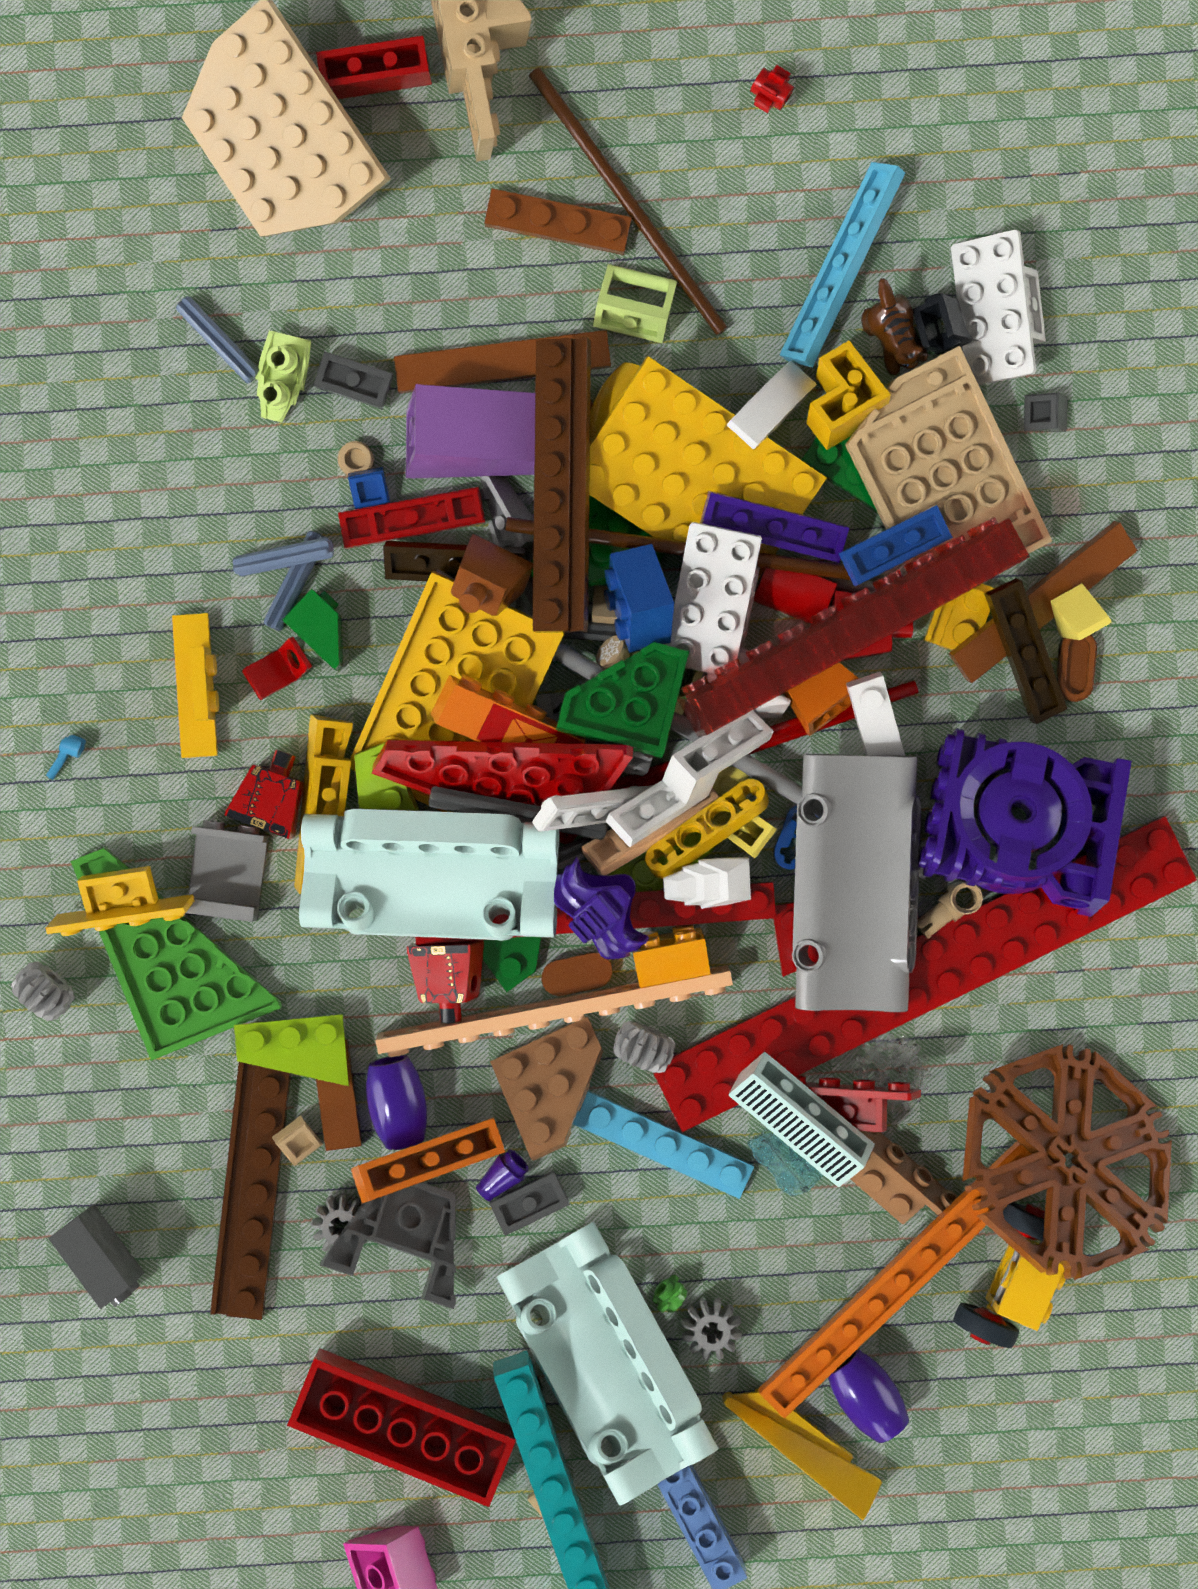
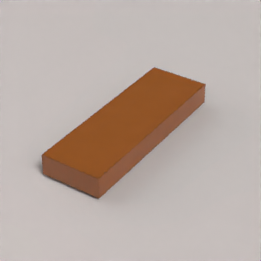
M345 1039L349 1086L316 1079L326 1151L362 1146L348 1039Z

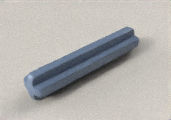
M186 296L177 304L176 310L245 383L252 382L259 371L258 367L191 297Z
M309 531L303 542L324 538V536L314 531ZM316 561L290 567L264 618L266 626L276 631L283 629L285 623L282 619L293 609Z
M324 537L238 555L233 558V570L239 576H247L329 559L334 556V545L332 540Z

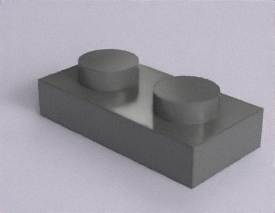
M324 351L313 386L317 389L383 410L394 376L392 373Z
M554 1170L491 1200L489 1204L506 1236L570 1205V1202Z

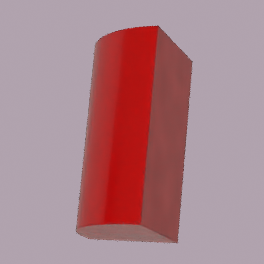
M765 568L755 592L754 602L818 627L826 613L837 583L816 575Z

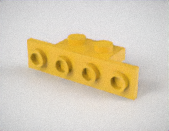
M209 614L172 615L181 758L218 756L215 712H219L218 691L214 690L213 676L217 675V661L215 654H211Z
M150 866L81 876L77 881L85 910L57 914L45 929L47 934L61 932L62 936H70L81 932L82 929L95 927L96 931H104L115 927L117 924L128 922L130 926H138L155 918L163 917L165 921H173L182 918L195 900L193 894L159 899Z

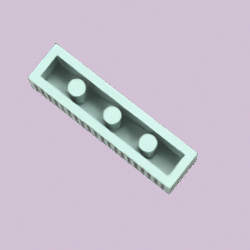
M763 1052L740 1072L728 1094L837 1187H840L866 1166L875 1143L766 1052Z

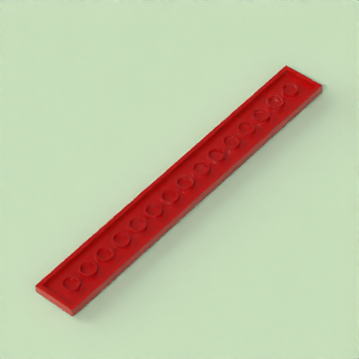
M1161 816L1119 837L1110 900L1092 917L1077 914L1078 909L1053 904L1040 887L1025 893L1002 894L983 903L976 912L966 914L956 922L951 920L929 939L924 934L918 935L916 940L915 966L912 973H909L908 1011L801 1010L795 1008V996L675 1054L665 1072L653 1074L681 1131L684 1132L739 1105L728 1094L740 1072L763 1052L770 1055L793 1076H798L1197 881L1166 816ZM1087 853L1073 859L1071 862L1085 865Z

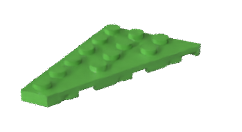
M102 848L70 861L78 880L81 876L130 869L108 848ZM157 892L158 898L163 899V897ZM185 916L173 921H165L163 917L155 918L138 926H130L129 922L121 923L111 929L99 931L151 1061L229 1030L234 1025L246 1023L282 1008V1004L277 997Z

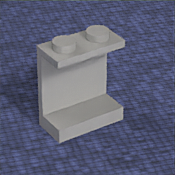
M203 820L202 827L193 826L191 834H196L188 895L193 894L195 901L186 913L249 922L257 921L269 835L260 834V828L254 826L239 825L238 831L224 830L225 823Z

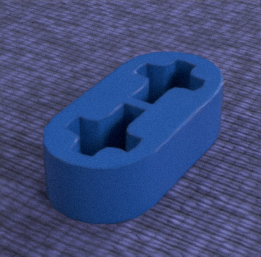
M797 805L788 810L773 850L776 863L782 868L790 870L795 869V859H791L789 864L785 863V856L780 854V849L782 847L788 848L792 837L796 838L794 832L797 822L792 820L794 813L797 814Z

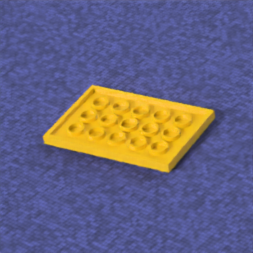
M649 356L645 358L590 442L589 495L655 538L686 542L689 525L692 522L700 523L708 491L803 514L827 477L768 437L753 450L727 426L729 421L735 416L733 413ZM761 543L760 553L775 555L779 550V547ZM760 567L758 579L763 574L765 568Z
M432 571L351 755L350 769L356 772L354 758L356 753L387 740L477 742L437 725L431 715L449 675L461 679L462 675L469 676L482 684V689L494 693L495 689L501 690L514 697V703L526 707L527 703H534L565 632L535 633L533 632V617L511 606H508L497 616H492L480 609L475 613H468L461 608L459 599L452 596L450 592L454 580L436 571ZM410 788L416 800L429 806V794ZM437 809V810H439V811H441V812H452V811H446V810Z

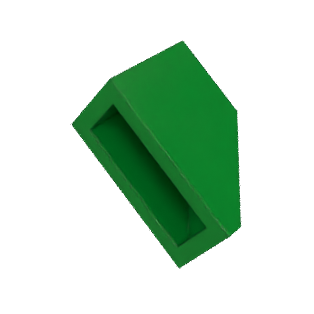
M311 589L282 621L334 670L339 672L343 667L342 616L335 610L339 604L325 590L319 595Z

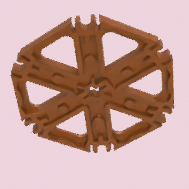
M1064 1044L995 1068L989 1071L990 1074L983 1077L982 1080L990 1087V1093L979 1087L973 1091L974 1096L969 1098L962 1181L976 1177L977 1181L967 1184L964 1188L966 1192L976 1189L981 1193V1201L972 1205L973 1210L989 1208L986 1213L977 1215V1217L1040 1273L1046 1272L1047 1275L1052 1276L1058 1274V1265L1060 1263L1064 1267V1279L1074 1278L1076 1280L1148 1251L1150 1249L1147 1247L1155 1244L1156 1241L1148 1234V1227L1157 1233L1165 1229L1163 1224L1168 1222L1172 1140L1162 1144L1159 1143L1158 1140L1167 1137L1170 1132L1169 1130L1158 1132L1154 1128L1153 1122L1155 1119L1162 1117L1161 1112H1154L1149 1115L1146 1113L1147 1110L1158 1106L1096 1051L1091 1053L1090 1049L1086 1048L1079 1051V1059L1076 1060L1073 1056V1045L1069 1044L1063 1047ZM1040 1068H1046L1052 1072L1054 1076L1052 1119L1013 1085L1016 1077ZM1094 1080H1098L1127 1106V1116L1123 1120L1091 1131ZM987 1119L994 1120L1032 1154L995 1169L986 1168L981 1162L984 1122ZM1071 1153L1073 1156L1071 1162L1074 1165L1070 1167L1065 1166L1066 1158L1063 1156ZM1137 1153L1146 1155L1150 1161L1148 1199L1146 1201L1142 1200L1105 1166ZM1047 1189L1043 1240L1039 1245H1034L1005 1220L1003 1211L1007 1204ZM1086 1202L1111 1223L1120 1234V1241L1117 1246L1093 1256L1083 1254Z

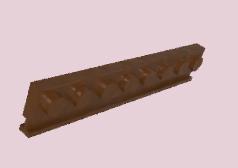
M582 337V339L536 340L533 632L535 633L588 632L591 340L588 337Z
M243 1062L238 1064L210 1314L262 1320L265 1310L282 1161V1151L275 1144L272 1137L285 1128L291 1073Z

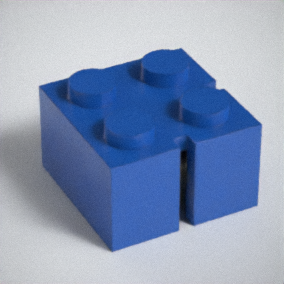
M649 544L611 553L609 569L605 570L608 589L604 590V598L607 609L609 611L614 610L617 617L614 620L618 639L620 641L625 640L629 653L639 651L653 642L660 644L671 643L674 601L653 545Z

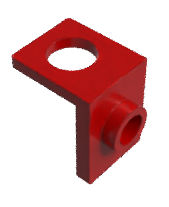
M292 636L277 651L245 667L242 673L259 700H263L298 681L312 665ZM291 650L297 656L299 660V665L296 664V662L294 661L291 655Z

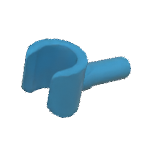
M75 735L62 739L59 745L60 752L57 755L58 757L46 776L53 780L67 760L68 755L79 758L84 750L86 740Z

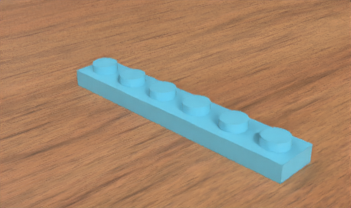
M871 162L780 352V356L786 361H792L793 363L813 368L905 175V172L899 166Z
M589 1090L580 1112L578 1111L573 1123L575 1126L738 1199L741 1198L754 1169V1164Z

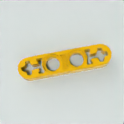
M746 779L653 844L645 855V862L651 873L655 877L663 879V877L681 871L683 866L691 864L761 814L769 804V796L763 784L755 779ZM752 793L757 799L751 802L749 799H746V796ZM734 803L741 809L739 813L736 812L733 806ZM723 811L731 813L730 820L726 824L719 826L713 824V819L718 813ZM693 832L701 834V840L698 844L690 847L684 845V839L688 834ZM677 845L682 854L678 855L673 847ZM664 856L669 862L662 865L658 858Z

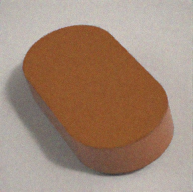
M1092 635L1082 640L1062 638L1059 644L1056 678L1063 698L1066 701H1082L1093 690L1097 643Z
M590 952L551 961L545 966L541 980L545 990L552 995L564 996L605 986L612 976V965L609 959H604L598 952Z

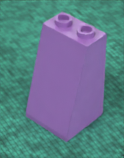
M415 385L406 410V478L534 475L535 393Z

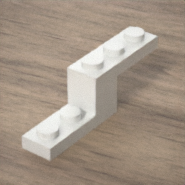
M748 707L672 755L663 779L609 813L606 820L607 824L629 847L633 846L707 798L719 772L769 741L774 731L751 707Z

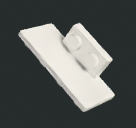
M1011 230L953 244L951 246L956 296L966 329L974 339V341L962 346V349L978 385L1035 374L1036 364L1033 344L1046 342L1038 271L1024 266L1020 231Z
M692 522L689 525L674 604L671 643L667 644V646L689 651L685 668L724 677H734L741 642L747 636L760 567H757L762 542L761 536Z

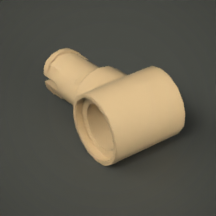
M966 881L951 883L947 887L945 894L938 899L939 903L917 919V927L922 929L921 933L929 939L951 920L956 922L962 916L976 912L983 902V894L980 888L976 885H966ZM962 888H967L971 892V901L965 907L958 906L956 902V894Z

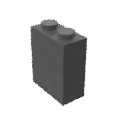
M94 1204L48 1238L100 1309L110 1302L116 1307L132 1295V1292L140 1286L137 1280L145 1272Z

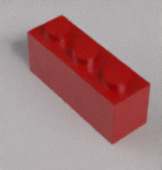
M423 35L316 52L318 70L338 99L432 85L427 48Z

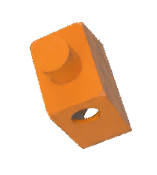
M793 645L780 654L778 660L787 669L780 677L781 690L785 697L791 700L790 706L809 736L852 705L846 683L859 678L826 651L817 648L804 657Z

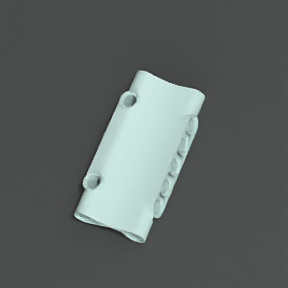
M350 809L344 812V816L304 814L302 818L301 841L305 859L299 907L301 927L347 929L350 933L356 935L500 941L508 940L513 936L555 938L557 906L554 903V887L558 871L559 829L541 832L536 829L532 822L521 823L519 818L512 815L490 813ZM358 908L364 909L361 916L349 918V914L353 910ZM499 914L509 916L508 920L502 924L492 922Z
M595 1222L586 1225L496 1277L516 1313L518 1329L522 1333L588 1459L599 1467L619 1506L631 1501L669 1476L701 1461L719 1449L703 1419L699 1416L702 1407L697 1394L627 1267L617 1255L610 1254L609 1248ZM531 1309H535L541 1314V1326L532 1322L530 1317ZM603 1438L607 1439L612 1445L610 1457L602 1452L601 1442Z

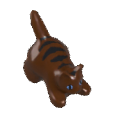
M881 278L878 285L880 301L872 308L864 310L861 323L863 330L869 336H876L880 340L883 348L885 368L890 375L895 376L900 372V367L913 369L919 362L926 361L929 355L927 350L923 349L922 342L914 329V313L909 300L902 294L894 296L889 282L885 278Z

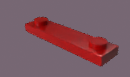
M479 487L338 513L345 549L486 523Z

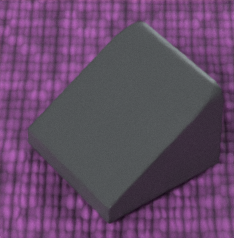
M1061 393L1025 395L1024 431L1066 432L1067 396Z

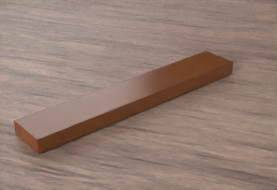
M607 330L394 356L399 394L413 392L416 384L459 387L536 377V340L582 339V337H588L591 340V370L611 368Z
M1112 522L1026 591L1039 629L1054 618L1051 600L1081 583L1087 590L1091 589L1138 551L1120 522ZM993 618L948 653L966 681L970 683L975 682L1006 657Z

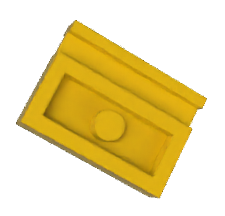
M946 574L923 641L936 644L951 651L986 624L990 608L984 593L994 588L967 578Z

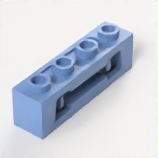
M693 1464L658 1483V1487L711 1588L727 1589L747 1579L745 1563Z

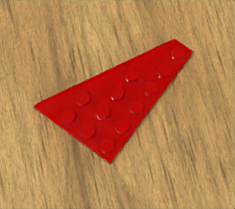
M387 740L373 763L372 774L429 795L432 787L436 786L541 807L546 799L554 795L566 796L610 790L632 760L633 747L616 744ZM559 832V842L565 845L574 841L577 835Z

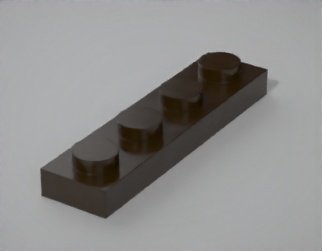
M386 541L383 546L385 579L427 582L431 572L437 569L455 579L467 545ZM501 547L528 561L527 548Z
M1015 578L984 593L1030 722L1037 725L1067 710L1022 580Z

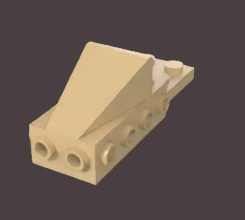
M431 0L449 94L463 92L476 162L490 160L493 147H497V136L500 135L497 114H490V100H493L491 84L493 75L498 74L499 50L526 46L532 21L530 12L521 0Z

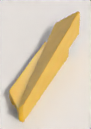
M314 714L310 715L294 883V887L299 894L302 891L305 859L301 841L302 818L304 814L344 816L351 760L344 758L353 723Z
M755 1389L754 1392L737 1394L726 1392L722 1396L723 1404L861 1520L865 1519L879 1491L882 1480L851 1463L853 1456L849 1451L796 1409L784 1419L759 1394L758 1389Z

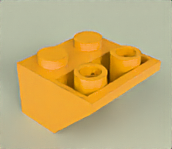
M693 924L678 925L672 928V933L659 935L656 930L642 932L649 937L647 943L641 945L637 951H632L639 987L645 988L711 975L705 937L701 927L694 928Z

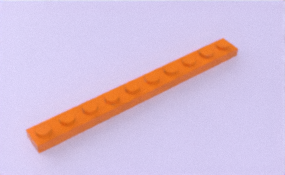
M1016 1141L988 1169H995L1029 1156L1032 1153ZM976 1189L964 1191L758 1388L759 1394L784 1419L986 1226L977 1215L986 1213L989 1208L986 1207L981 1210H973L972 1205L981 1201V1193Z

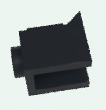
M938 293L927 297L924 300V304L913 309L923 349L944 354L955 347H962L974 341L966 329L958 299ZM941 319H943L944 326L946 329L945 333L942 327Z

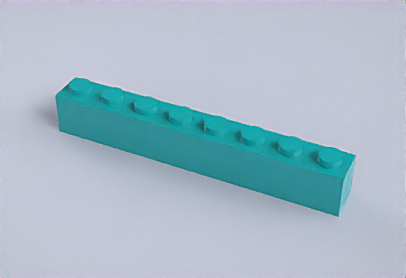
M528 1350L494 1361V1379L567 1588L610 1589Z

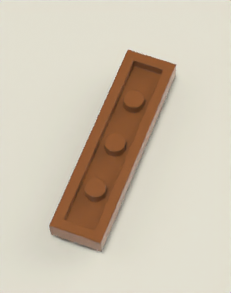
M491 188L484 224L488 228L624 255L632 217Z

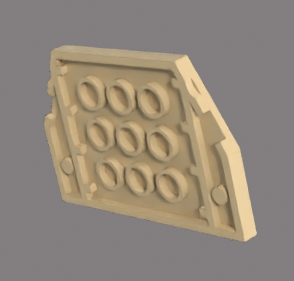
M259 0L212 43L182 119L260 237L337 224L391 180L273 0Z
M960 346L893 379L886 388L891 394L889 404L879 410H873L845 444L886 530L935 505L938 506L953 538L903 562L907 574H991L1052 542L1050 534Z

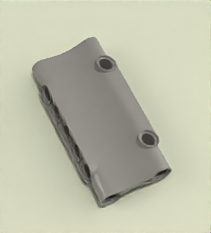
M803 754L802 798L797 805L792 959L796 966L795 1008L810 1011H908L909 973H912L916 960L918 862L920 857L921 801L919 796H915L917 781V757ZM815 800L820 801L823 805L824 812L821 818L816 817L813 813L812 807ZM810 945L814 946L819 953L817 963L813 962L808 956V947Z

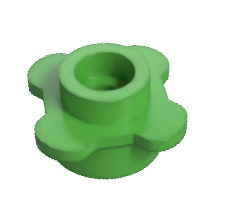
M675 1274L661 1281L655 1289L652 1301L658 1304L657 1310L660 1312L668 1311L672 1313L686 1299L687 1290L681 1282L678 1283L679 1277Z

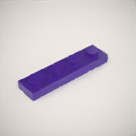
M708 491L700 523L761 536V543L838 563H840L841 559L838 553L843 551L849 527L712 491Z

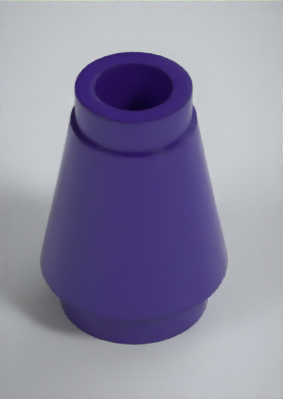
M509 1149L506 1153L497 1156L476 1185V1189L485 1200L490 1202L525 1179L524 1174L528 1172L529 1168L518 1153Z

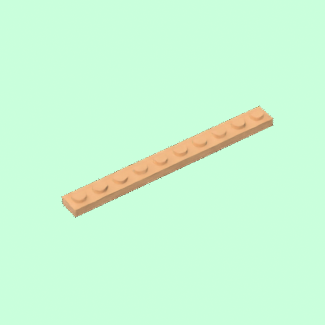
M728 965L710 968L711 975L640 988L639 982L462 1016V1021L456 1023L436 1021L380 1032L375 1040L378 1054L388 1053V1057L405 1055L409 1053V1048L423 1046V1050H432L444 1046V1041L458 1039L459 1043H468L478 1040L480 1034L493 1032L494 1036H504L515 1032L514 1028L528 1025L529 1029H540L549 1026V1021L562 1018L566 1023L576 1022L584 1019L587 1013L599 1011L600 1016L612 1015L620 1012V1007L634 1005L635 1009H642L654 1006L655 1000L669 998L670 1002H678L689 999L691 997L690 993L704 991L705 995L719 994L726 991V986L733 985L731 972Z

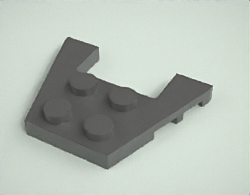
M421 1182L362 1203L320 1262L319 1266L353 1276L365 1240L430 1261L431 1267L421 1299L454 1309L456 1304V1295H454V1273H456V1265H454V1240H456L455 1193Z

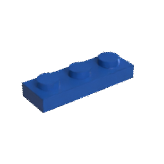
M935 505L838 554L853 585L857 586L953 537L938 506Z

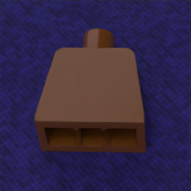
M472 534L450 592L452 596L459 599V604L464 611L475 613L480 609L492 616H497L524 593L533 570V563Z

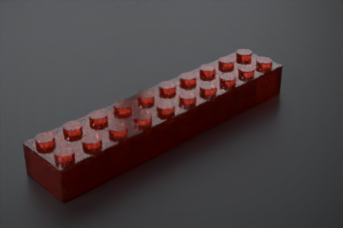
M993 517L966 531L969 538L965 539L962 534L936 547L935 550L938 555L935 557L929 552L924 556L922 555L904 565L906 570L904 574H901L898 569L893 573L885 575L872 583L875 590L869 592L866 587L840 600L844 607L838 610L835 605L809 617L811 625L805 627L802 622L778 634L780 642L775 645L769 640L747 651L748 659L740 663L739 659L736 658L713 670L716 674L715 678L708 681L706 676L700 677L682 687L684 695L678 697L677 700L697 737L707 736L1029 558L1030 556L1010 518L998 522Z

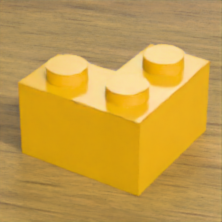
M849 340L819 358L816 380L826 391V394L810 403L807 425L825 449L829 450L852 436L858 426L873 410H879L889 404L891 394Z

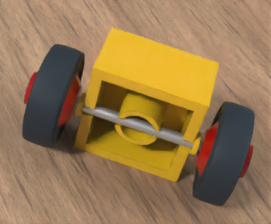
M1015 1202L1008 1204L1004 1208L1003 1215L1005 1220L1030 1243L1039 1245V1243L1032 1240H1043L1045 1210L1030 1203L1023 1206ZM1008 1244L985 1297L989 1304L984 1308L968 1303H960L953 1321L971 1333L970 1337L983 1344L990 1345L993 1343L1001 1347L1012 1348L1019 1336V1329L1003 1319L1002 1316L1038 1331L1040 1324H1045L1051 1315L1053 1303L1050 1301L1055 1290H1060L1065 1283L1064 1267L1059 1263L1058 1274L1052 1276L1047 1275L1046 1272L1040 1273Z

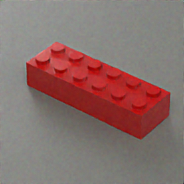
M319 1348L313 1359L287 1424L291 1428L487 1507H490L516 1442L511 1425L321 1348Z

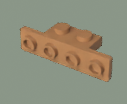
M860 1131L875 1145L866 1166L850 1179L901 1224H905L925 1205L939 1216L958 1198L954 1192L947 1190L936 1181L926 1168L919 1166L906 1155L901 1146L892 1143L881 1132Z

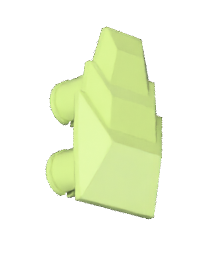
M269 330L258 365L259 371L255 377L258 380L257 396L260 399L261 418L283 423L291 405H296L300 390L304 391L311 340Z

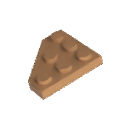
M588 1016L490 1061L529 1156L533 1161L567 1145L571 1135L570 1130L578 1111L580 1112L590 1087L589 1082L604 1052Z

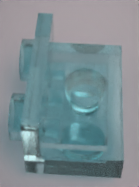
M768 1128L747 1142L748 1146L753 1150L752 1153L755 1159L767 1167L775 1177L778 1187L791 1197L808 1192L824 1176Z

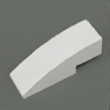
M789 361L729 421L727 426L754 450L805 400L817 384L792 361Z

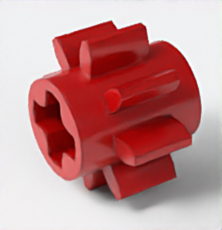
M776 65L771 71L764 67L750 89V92L756 95L753 105L767 114L771 107L781 111L795 88L788 83L791 73L779 65Z

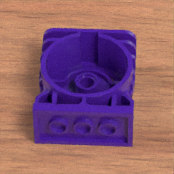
M956 728L953 734H947L945 743L940 745L936 765L942 766L938 778H934L931 788L930 799H934L935 803L932 812H928L924 833L929 834L926 845L921 847L918 867L923 868V876L943 875L944 880L953 882L955 878L966 881V885H977L986 890L1003 894L1025 893L1041 887L1053 904L1078 909L1077 914L1092 917L1110 900L1132 761L1117 758L1111 763L1083 757L1074 764H1071L1059 753L1042 745L1029 742L1007 743V740L1003 738H998L996 742L986 740L985 734L977 733L975 737H969L964 735L963 729ZM1001 769H1010L1008 773L998 776L989 783L980 796L977 806L979 827L986 839L996 847L994 861L989 859L991 845L982 836L975 821L974 799L979 786L988 776ZM1092 805H1095L1096 810L1094 811L1092 821ZM1063 807L1067 822L1062 837L1054 847L1036 857L1035 870H1028L1031 853L1045 847L1058 832ZM1011 808H1021L1026 814V820L1016 819L1011 813ZM1084 848L1087 852L1085 865L1072 863L1071 861Z

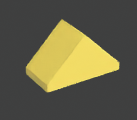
M1082 583L1051 600L1057 630L1061 638L1082 640L1112 623L1107 613Z
M734 803L733 806L736 812L739 813L741 809ZM726 811L718 813L713 819V824L718 826L726 824L730 820L731 813ZM757 816L727 837V839L749 856L756 858L777 829Z

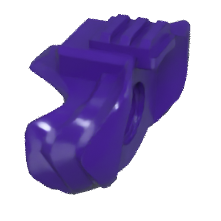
M578 857L575 858L572 864L566 866L563 874H557L554 887L555 905L573 918L569 923V927L583 943H587L592 939L601 957L604 959L628 957L630 952L640 949L641 945L647 943L649 939L647 935L635 930L630 920L631 904L636 884L629 875L588 874L582 871Z

